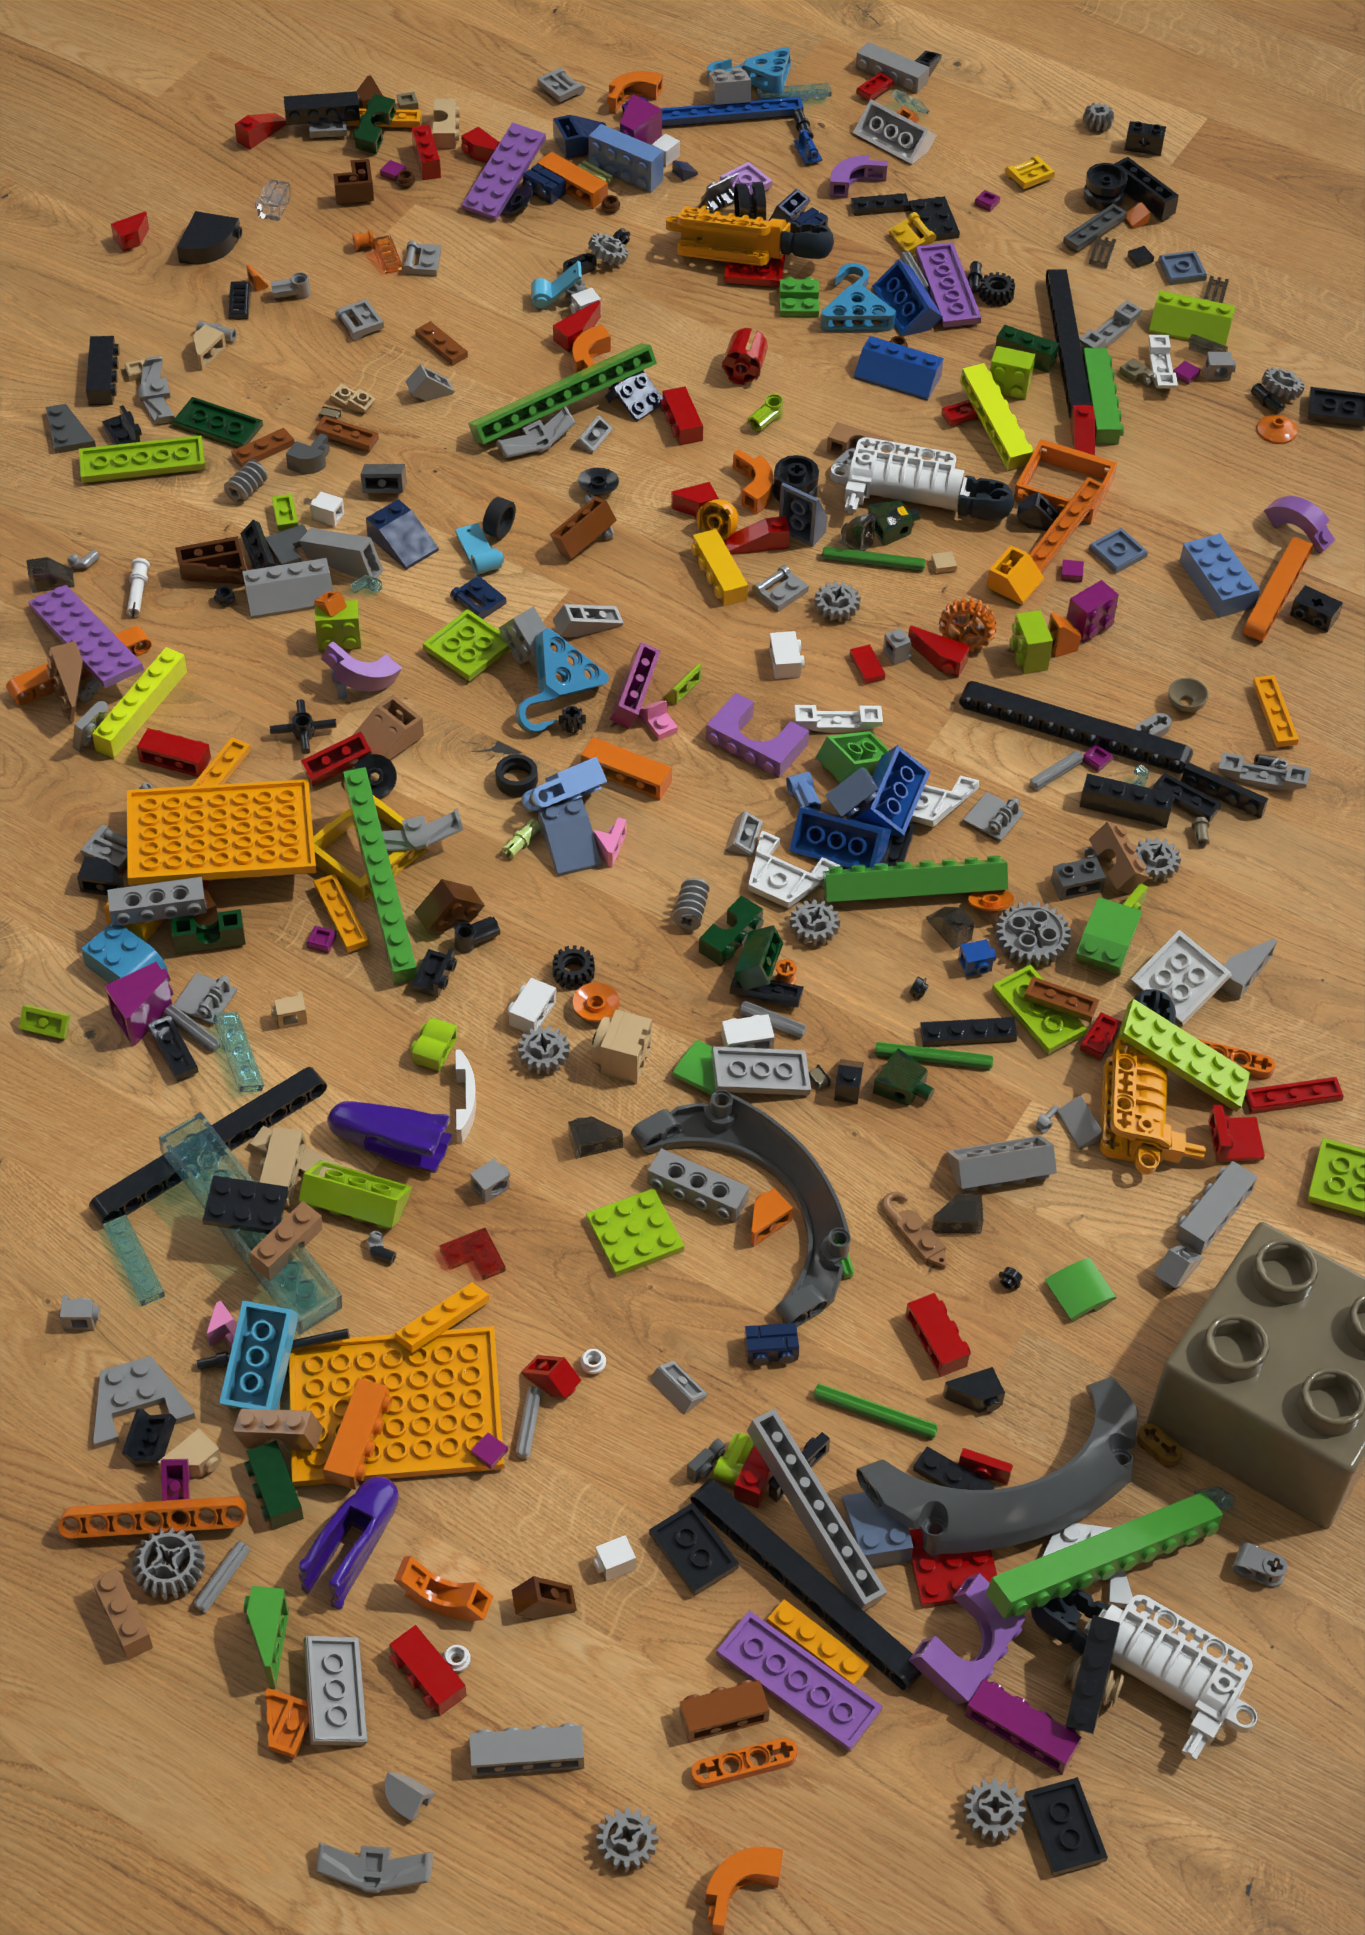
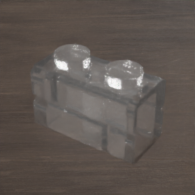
M269 179L266 186H262L261 196L256 198L255 209H257L259 218L280 220L291 198L289 182H278V180Z

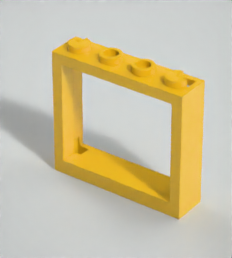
M373 795L378 817L393 829L404 830L402 820L405 819ZM349 808L313 836L315 863L326 874L332 875L335 873L340 884L363 902L371 895L367 875L365 874L359 879L322 850L354 825ZM428 847L416 851H394L388 857L393 877L425 853Z

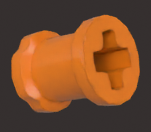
M372 230L361 234L352 233L355 250L367 246L375 247Z
M790 959L778 961L776 964L777 975L775 976V981L782 982V978H784V983L795 985L796 978L794 975L797 966L794 961Z

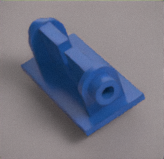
M801 130L798 140H793L803 162L805 164H812L822 161L818 149L811 137H809V132Z

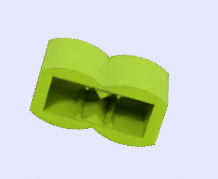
M431 1017L427 1023L422 1025L419 1039L411 1045L410 1054H412L413 1063L440 1071L456 1043L458 1026Z

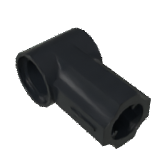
M490 916L473 924L465 922L458 924L454 931L455 949L461 953H469L476 944L500 935L497 920Z

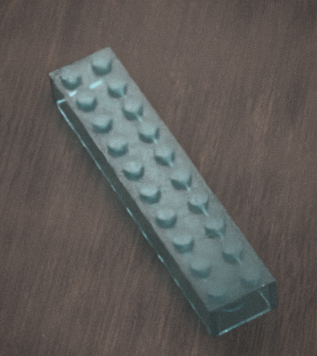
M201 1112L159 1136L161 1153L204 1209L213 1175L254 1181ZM218 1227L276 1305L281 1308L292 1309L299 1314L296 1331L299 1335L342 1309L341 1293L301 1243L297 1244L287 1258V1265L269 1281L251 1266L250 1252L268 1234Z

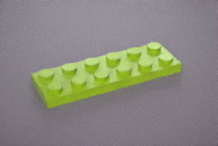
M202 435L79 449L82 483L206 469Z
M1135 999L1128 1003L1118 1038L1234 1111L1242 1107L1250 1076L1249 1071Z

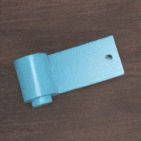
M577 261L552 283L543 278L535 279L531 283L532 305L540 309L546 308L582 278L581 262Z
M479 523L455 529V533L477 575L502 567V563H504L502 552L496 548L491 549Z

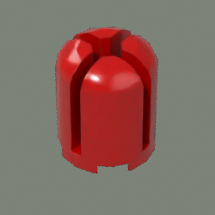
M752 328L739 329L731 336L722 362V369L724 368L725 373L729 376L728 379L736 384L745 385V382L757 380L760 376L768 350V343L764 335L758 330L755 333L750 350H746ZM740 364L744 365L743 369L739 368Z

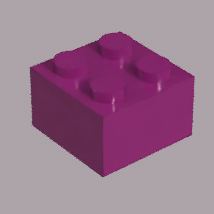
M1102 580L1070 598L1066 619L1072 622L1075 629L1079 630L1081 634L1080 642L1082 643L1089 638H1094L1099 632L1109 629L1114 624L1119 594Z

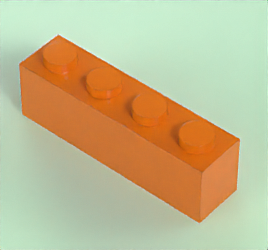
M553 152L548 153L537 161L538 165L566 180L567 195L592 209L602 203L604 197L608 196L607 182Z
M592 737L581 754V763L597 757L607 780L658 800L662 798L672 783V767L630 752L625 748L612 745L604 740Z
M358 1379L323 1469L325 1482L356 1490L358 1482L364 1480L367 1470L365 1463L368 1457L372 1458L375 1450L374 1439L376 1434H381L384 1425L383 1415L385 1412H389L391 1408L392 1397L389 1396L388 1386Z

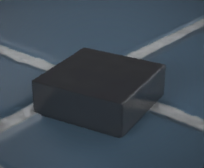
M1145 246L1128 251V258L1137 267L1154 262V256Z

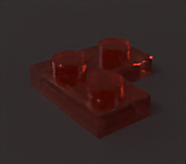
M486 1228L439 1245L440 1252L449 1270L473 1261L482 1280L506 1271L505 1264Z

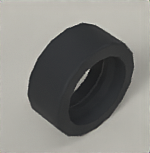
M496 497L490 502L482 524L485 534L498 539H502L507 535L515 519L516 506L514 502L502 497Z
M514 754L502 758L497 763L495 769L496 784L504 794L519 797L523 796L525 792L536 788L538 770L536 763L531 758L525 755ZM517 769L524 770L530 774L527 779L516 782L504 777L507 772Z

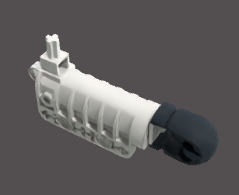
M864 437L857 442L851 465L837 463L831 467V480L835 483L847 485L845 489L844 502L846 504L844 510L848 511V514L856 512L858 504L863 505L864 498H869L870 495L942 507L957 511V514L960 516L970 514L972 518L986 521H1000L1009 516L1014 506L1013 491L1007 484L986 478L976 480L975 477L968 475L964 477V470L955 469L956 456L947 451ZM881 450H888V451H891V452H890V453H884V452H882ZM922 457L931 458V460H924ZM841 471V472H844L845 474H844V475H837V474H835V472Z
M1076 1589L1063 1598L1057 1597L1050 1600L1042 1607L1035 1606L1031 1608L1032 1618L1040 1629L1064 1644L1071 1643L1072 1649L1081 1654L1084 1653L1088 1634L1081 1632L1076 1627L1082 1616L1081 1613L1089 1619H1092L1093 1615L1120 1622V1629L1111 1663L1192 1711L1190 1718L1193 1719V1722L1187 1733L1190 1737L1181 1751L1182 1754L1186 1755V1759L1196 1761L1204 1746L1210 1747L1224 1724L1240 1733H1248L1254 1728L1257 1722L1255 1709L1239 1699L1253 1667L1250 1657L1145 1595H1136L1130 1600L1123 1611L1113 1604L1109 1607L1101 1601L1094 1602L1091 1595L1081 1589ZM1141 1603L1146 1606L1145 1611L1138 1613L1136 1611L1137 1606H1140ZM1155 1611L1153 1620L1149 1619L1150 1615ZM1165 1617L1172 1622V1627L1166 1629L1159 1625L1157 1620ZM1091 1620L1084 1629L1087 1633H1089ZM1179 1625L1181 1629L1180 1631H1178V1634L1176 1635L1174 1632L1176 1631V1628ZM1191 1632L1194 1634V1640L1188 1642L1185 1638ZM1204 1640L1202 1649L1198 1648L1201 1641ZM1211 1646L1218 1648L1222 1656L1215 1658L1207 1653V1648ZM1227 1654H1228V1655H1230V1658H1229V1660L1227 1661V1664H1226V1663H1224V1661H1225V1658H1226V1656H1227ZM1239 1661L1244 1663V1669L1240 1671L1234 1669L1235 1664ZM1240 1712L1247 1713L1251 1718V1723L1248 1725L1239 1723L1236 1715Z

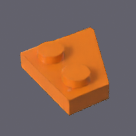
M266 1688L269 1750L296 1759L309 1729L308 1702Z

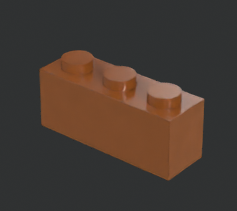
M595 496L555 529L550 536L560 554L572 559L579 555L581 550L587 545L593 543L600 534L607 531L617 519L608 502Z
M745 1680L738 1683L735 1687L727 1689L725 1687L716 1688L709 1694L701 1696L698 1694L689 1695L683 1701H680L679 1713L688 1742L691 1743L768 1722L770 1710L760 1680L754 1682L752 1680Z

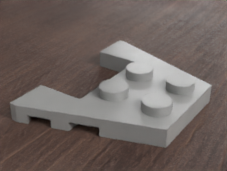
M152 1356L100 1371L93 1439L96 1449L119 1442L113 1418L136 1412L139 1408L146 1409L166 1403L169 1414H172L177 1419L175 1424L195 1419L191 1406Z

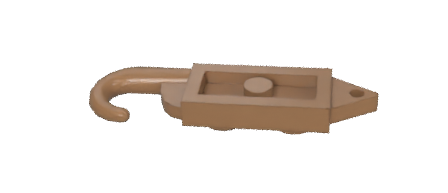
M890 1192L885 1195L882 1200V1209L896 1226V1230L925 1264L929 1262L945 1269L946 1246L917 1212L905 1210L897 1213L890 1204L894 1198L908 1201V1197L900 1192Z

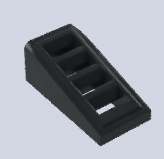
M924 51L915 61L930 67V77L941 60L942 55L931 51Z
M232 281L230 283L229 319L249 318L251 299L249 282Z

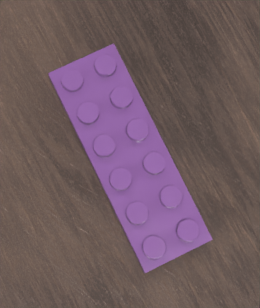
M512 122L462 203V209L497 221L523 178V174L527 171L546 140V134Z
M953 242L916 246L915 253L924 277L929 284L928 288L933 302L943 316L940 319L943 328L981 323L980 312Z
M750 1610L716 1651V1655L752 1680V1682L760 1680L763 1690L848 1752H851L882 1711V1705Z

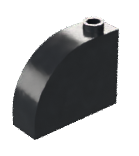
M195 211L177 246L179 262L206 264L226 256L232 251L238 238L242 236L239 218Z

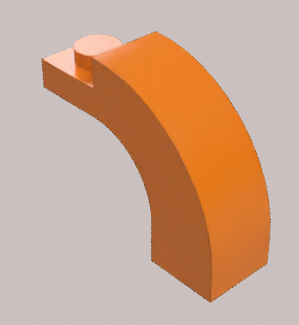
M635 71L615 78L609 84V95L607 97L609 112L616 114L622 103L631 98L633 94L638 97L656 100L663 90V74Z
M602 324L584 331L575 340L572 350L574 374L594 365L595 363L592 360L594 357L611 351V336Z
M738 449L733 453V469L752 481L742 489V505L758 514L769 504L772 498L773 471L770 464L761 455L754 459Z
M412 1556L403 1557L394 1579L397 1584L406 1590L404 1596L430 1611L454 1619L466 1621L484 1620L493 1599V1595L477 1582L457 1583L443 1579L433 1574Z
M752 1847L731 1855L719 1865L709 1881L705 1904H710L707 1923L713 1924L712 1934L724 1935L728 1905L732 1896L739 1889L751 1884L778 1887L783 1849Z

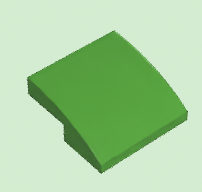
M697 1040L682 1057L672 1076L712 1095L716 1091L711 1058L712 1046Z
M1090 1257L1071 1264L1044 1279L1072 1322L1092 1309L1098 1311L1117 1298Z

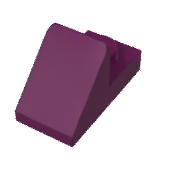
M161 1459L162 1501L190 1499L191 1470L189 1460Z

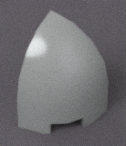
M387 1772L384 1784L385 1795L389 1804L410 1821L416 1819L419 1816L417 1812L423 1803L429 1805L436 1792L413 1778L395 1772Z

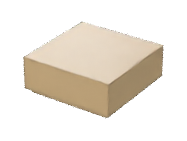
M144 359L124 363L129 381L141 379Z
M952 551L932 554L931 560L936 574L957 570V564Z

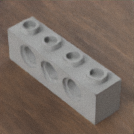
M202 877L107 890L109 912L113 926L207 913Z
M662 1148L648 1169L647 1184L651 1185L654 1189L668 1192L679 1200H686L695 1204L699 1209L711 1211L725 1220L729 1219L736 1222L749 1200V1186Z

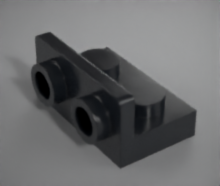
M124 405L119 406L121 415L102 421L103 428L113 445L140 442V436L142 435L138 423H134L132 413L130 411L127 412Z

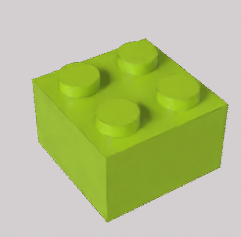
M996 346L991 360L990 371L992 372L996 385H999L1002 395L1026 400L1031 386L1035 354Z
M345 600L347 607L332 617L328 616L314 604L318 651L326 650L331 642H335L342 649L361 648L358 600Z
M1041 610L1017 613L1015 622L1012 623V638L1009 639L1010 649L1014 650L1016 654L1017 666L1021 667L1023 674L1048 670L1053 639Z

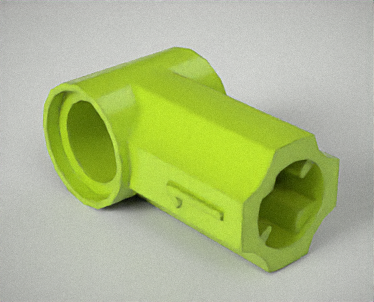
M777 394L768 395L765 398V403L748 417V423L756 432L761 431L770 422L781 419L783 413L782 397Z
M734 1433L724 1456H720L712 1476L713 1479L735 1487L741 1469L755 1445L748 1435Z

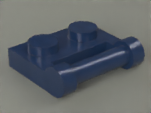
M479 575L460 588L455 587L450 593L452 599L461 602L482 619L507 604L506 597ZM466 595H468L471 599H473V600H474L476 603H478L480 606L476 605L473 601H471L468 597H466Z

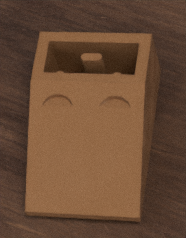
M76 641L51 647L49 656H47L48 665H46L49 677H53L55 681L53 685L57 697H61L63 703L61 704L64 717L68 716L70 723L74 722L83 663Z
M392 695L374 708L354 734L361 731L372 754L383 755L390 760L424 736L423 718Z

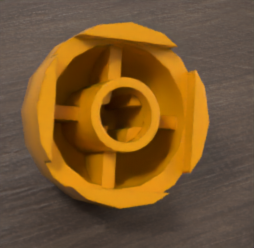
M715 499L705 503L698 510L697 525L699 529L702 528L703 532L717 529L724 541L730 538L737 530L739 515L736 508L730 502L723 499Z

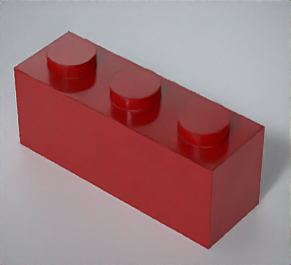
M430 125L411 127L412 145L422 180L441 178L440 158Z
M686 386L663 390L660 407L662 412L665 411L667 424H671L673 438H677L679 445L703 441V424Z
M147 728L137 745L140 762L196 777L202 774L211 760L209 744L165 733L161 730Z
M360 731L301 760V764L313 787L354 767L362 757L370 755L372 752Z
M935 1293L907 1303L905 1316L939 1377L967 1367L969 1356L971 1355L969 1345L960 1338L957 1324L955 1321H951L947 1315L945 1303L942 1300L939 1301Z
M414 1625L389 1644L391 1654L389 1659L397 1670L401 1668L407 1675L405 1679L413 1690L418 1688L423 1694L422 1700L430 1711L435 1709L441 1716L467 1696L466 1685L417 1625Z

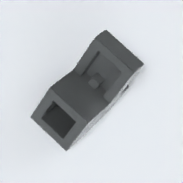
M320 433L311 446L296 441L286 453L287 468L301 474H313L323 470L326 467L325 457L330 450L328 437Z

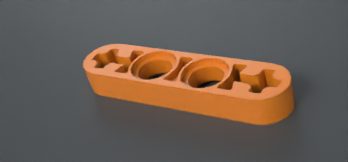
M1198 1039L1234 1063L1235 1058L1244 1059L1246 1064L1239 1066L1249 1071L1250 1077L1268 1079L1273 1075L1275 1062L1267 1055ZM1261 1065H1265L1266 1070L1261 1069Z
M780 1738L703 1758L693 1764L691 1778L697 1787L710 1788L793 1765L796 1761L797 1745L791 1739ZM782 1747H785L786 1751H790L788 1758H785L783 1754H779ZM769 1750H772V1755H774V1762H771ZM755 1753H760L766 1758V1762L761 1766H756L751 1763L750 1757ZM728 1760H733L738 1763L739 1769L734 1773H728L724 1770L723 1764ZM715 1764H718V1771L720 1776H717V1771H715ZM701 1768H704L706 1772H710L707 1779H703V1776L699 1775Z

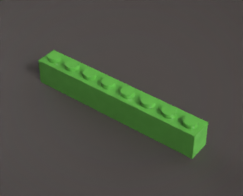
M988 856L987 860L967 857L965 861L956 862V859H943L942 863L923 860L919 861L917 865H911L910 862H898L897 866L878 863L874 864L873 868H865V865H853L851 869L844 870L840 866L829 867V871H823L824 899L827 902L1008 890V862L1001 859V856Z

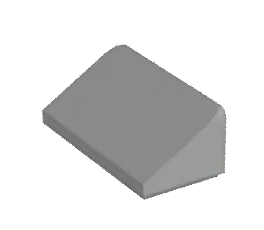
M598 415L574 442L573 446L592 454L613 428Z
M744 810L735 819L726 851L752 856L763 821Z
M1082 1096L1076 1097L1057 1110L1078 1149L1100 1142L1103 1132Z
M675 1361L658 1366L651 1377V1382L683 1414L689 1412L708 1395Z

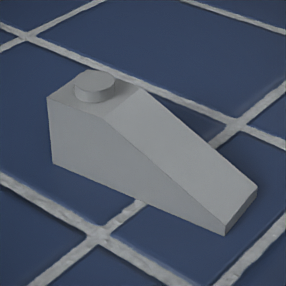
M564 604L553 618L557 633L561 637H581L624 624L617 606Z
M1271 939L1230 957L1226 964L1222 965L1231 972L1232 976L1219 989L1240 1000L1273 956L1277 940Z

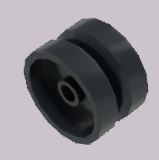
M1099 163L1090 167L1086 174V185L1083 193L1086 203L1099 210H1104L1112 204L1118 207L1121 206L1124 201L1128 180L1125 170L1112 163Z
M762 181L752 182L750 189L746 183L735 184V217L748 215L750 219L762 217L763 220H766V195Z
M799 455L780 459L774 469V497L780 502L781 484L785 483L816 498L819 480L818 465L812 459Z

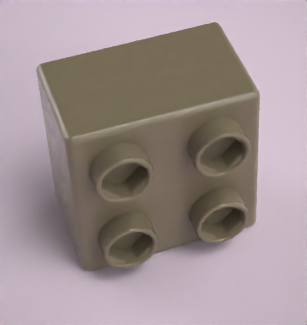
M1265 1222L1258 1223L1165 1362L1147 1424H1155L1187 1450L1322 1528H1329L1365 1470V1277Z

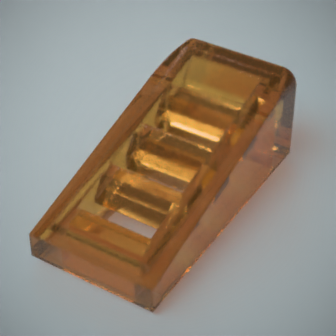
M387 235L374 238L373 250L384 273L401 271L403 265L392 237Z

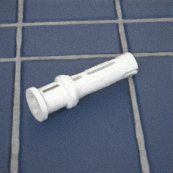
M136 558L131 562L133 570L129 576L131 588L128 608L126 610L127 615L132 617L133 610H135L134 617L140 616L143 589L148 583L147 572L150 569V563L142 558Z

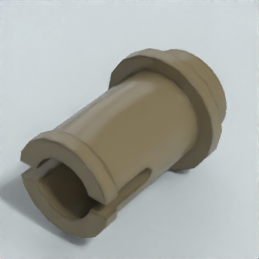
M1197 817L1191 825L1195 833V845L1205 847L1210 843L1208 835L1210 823L1205 817Z

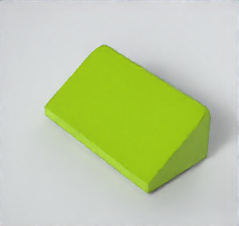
M697 664L663 698L676 705L701 681V664Z

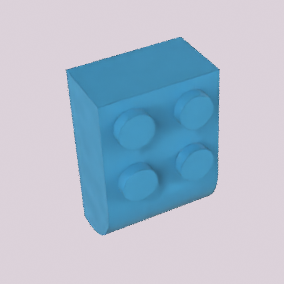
M111 923L81 948L85 966L108 983L114 982L154 962H157L161 969L165 968L168 972L165 962L156 950L123 925L113 926Z

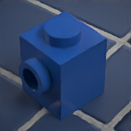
M987 939L960 945L958 959L965 977L992 971L993 962L996 961V953L993 947L990 948Z

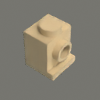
M302 991L297 992L298 996L274 1000L275 1006H271L273 1020H278L279 1029L308 1024Z

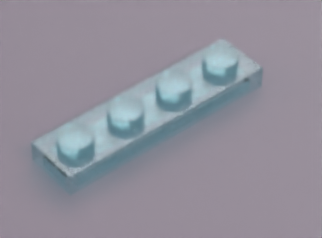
M828 83L785 86L783 92L778 94L762 88L757 89L759 100L801 97V101H806L808 98L825 99L832 96V89Z
M238 1012L215 1013L213 1021L239 1093L262 1091L264 1082Z
M127 1215L104 1223L103 1227L141 1306L165 1297L164 1290Z

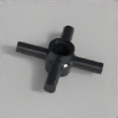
M299 699L296 701L297 714L293 716L292 724L270 726V734L293 732L295 738L300 741L302 754H309V740L313 738L314 730L337 728L336 719L313 721L312 716L306 713L305 701Z

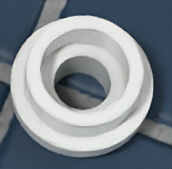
M589 1349L581 1357V1367L586 1373L598 1374L606 1366V1357L597 1349ZM596 1361L598 1364L592 1365L589 1362Z
M452 1645L443 1654V1658L454 1672H462L470 1664V1653L464 1646ZM454 1657H460L462 1659L458 1663H454L452 1661Z

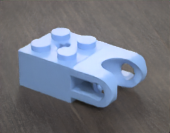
M594 757L545 778L547 783L523 794L522 805L527 811L535 812L540 808H545L560 801L565 803L581 798V792L583 796L602 789L600 784L607 782L598 758ZM530 795H531L532 802L534 803L535 806H533V805H531V804L529 803V797H530Z

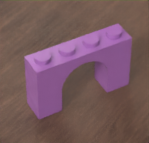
M735 693L706 725V740L780 778L808 746L809 730L790 721L774 739L763 742L750 740L740 731L753 717L754 702Z
M980 1573L967 1577L953 1596V1599L977 1621L980 1627L982 1645L976 1658L972 1661L961 1659L937 1636L923 1639L909 1658V1661L956 1705L969 1703L983 1679L987 1680L993 1674L994 1669L992 1667L996 1661L1006 1655L1008 1652L1007 1645L1021 1633L1023 1629L1021 1625L1027 1618L1022 1614L1004 1619L987 1597L986 1592L990 1583Z

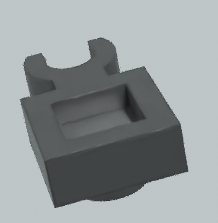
M717 1438L708 1449L704 1448L687 1464V1477L693 1483L701 1477H707L713 1469V1462L725 1453L723 1448L726 1444Z

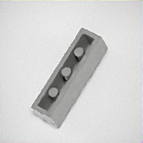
M867 42L857 52L856 57L857 69L874 76L882 73L893 79V84L918 93L928 83L930 67Z
M1234 1161L1227 1168L1222 1167L1216 1176L1217 1181L1214 1184H1208L1203 1192L1204 1197L1201 1200L1196 1199L1189 1210L1191 1213L1187 1217L1183 1215L1177 1223L1176 1228L1179 1230L1176 1239L1201 1255L1254 1190L1258 1176Z
M565 1723L559 1727L548 1728L545 1725H537L532 1727V1729L520 1730L517 1727H509L504 1729V1731L492 1732L488 1729L476 1731V1733H470L472 1777L584 1768L582 1725L576 1726L573 1723Z

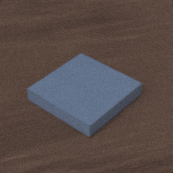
M1196 251L1159 255L1158 261L1169 285L1206 281L1207 274Z
M1122 528L1089 545V550L1115 574L1141 561L1148 555V551Z

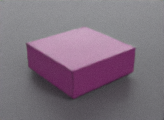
M389 160L380 169V175L396 181L398 173L406 170V166Z
M984 190L975 199L974 205L991 212L1000 202V196Z
M1183 361L1173 370V373H1176V378L1189 384L1200 375L1201 369L1187 361Z
M1063 559L1061 579L1082 581L1084 561Z
M1097 744L1083 755V762L1097 772H1100L1113 760V755Z
M314 926L306 943L307 948L329 954L337 937V931Z
M487 1432L473 1447L471 1455L492 1469L508 1452V1446Z

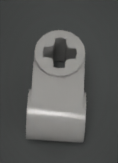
M1242 1543L1232 1570L1242 1578L1251 1579L1274 1588L1283 1583L1284 1574L1287 1571V1562L1278 1554L1261 1549L1254 1544Z

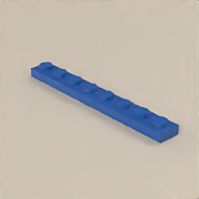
M801 97L721 105L708 104L661 108L662 126L792 116L793 110L797 108L804 110Z

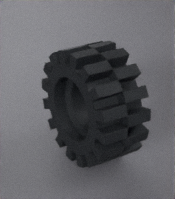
M993 272L989 273V276L987 274L984 275V278L982 277L979 291L981 300L983 302L986 301L987 305L992 303L994 307L996 304L1002 307V304L1006 306L1008 302L1011 303L1015 291L1014 279H1011V276L1008 275L1006 277L1005 273L999 275V272H996L995 275Z
M573 945V949H569V946H566L565 951L560 949L558 954L555 953L552 962L553 977H555L556 983L559 982V986L563 988L566 985L568 990H571V986H574L575 990H578L579 985L583 986L586 982H592V979H594L595 961L589 950L584 952V947L581 946L578 950L577 945ZM570 964H578L583 967L578 971L565 969Z

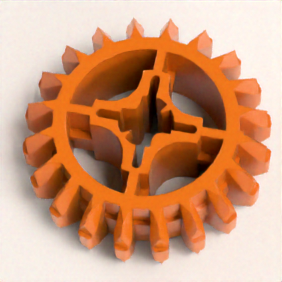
M963 597L961 602L955 599L953 604L948 603L946 610L942 611V617L939 619V631L943 637L969 645L970 652L973 653L975 648L981 651L983 646L987 647L989 642L994 639L997 630V620L994 617L993 610H989L988 604L981 605V599L976 603L973 597L969 601H966ZM976 617L982 621L983 625H981V622H979L976 619Z

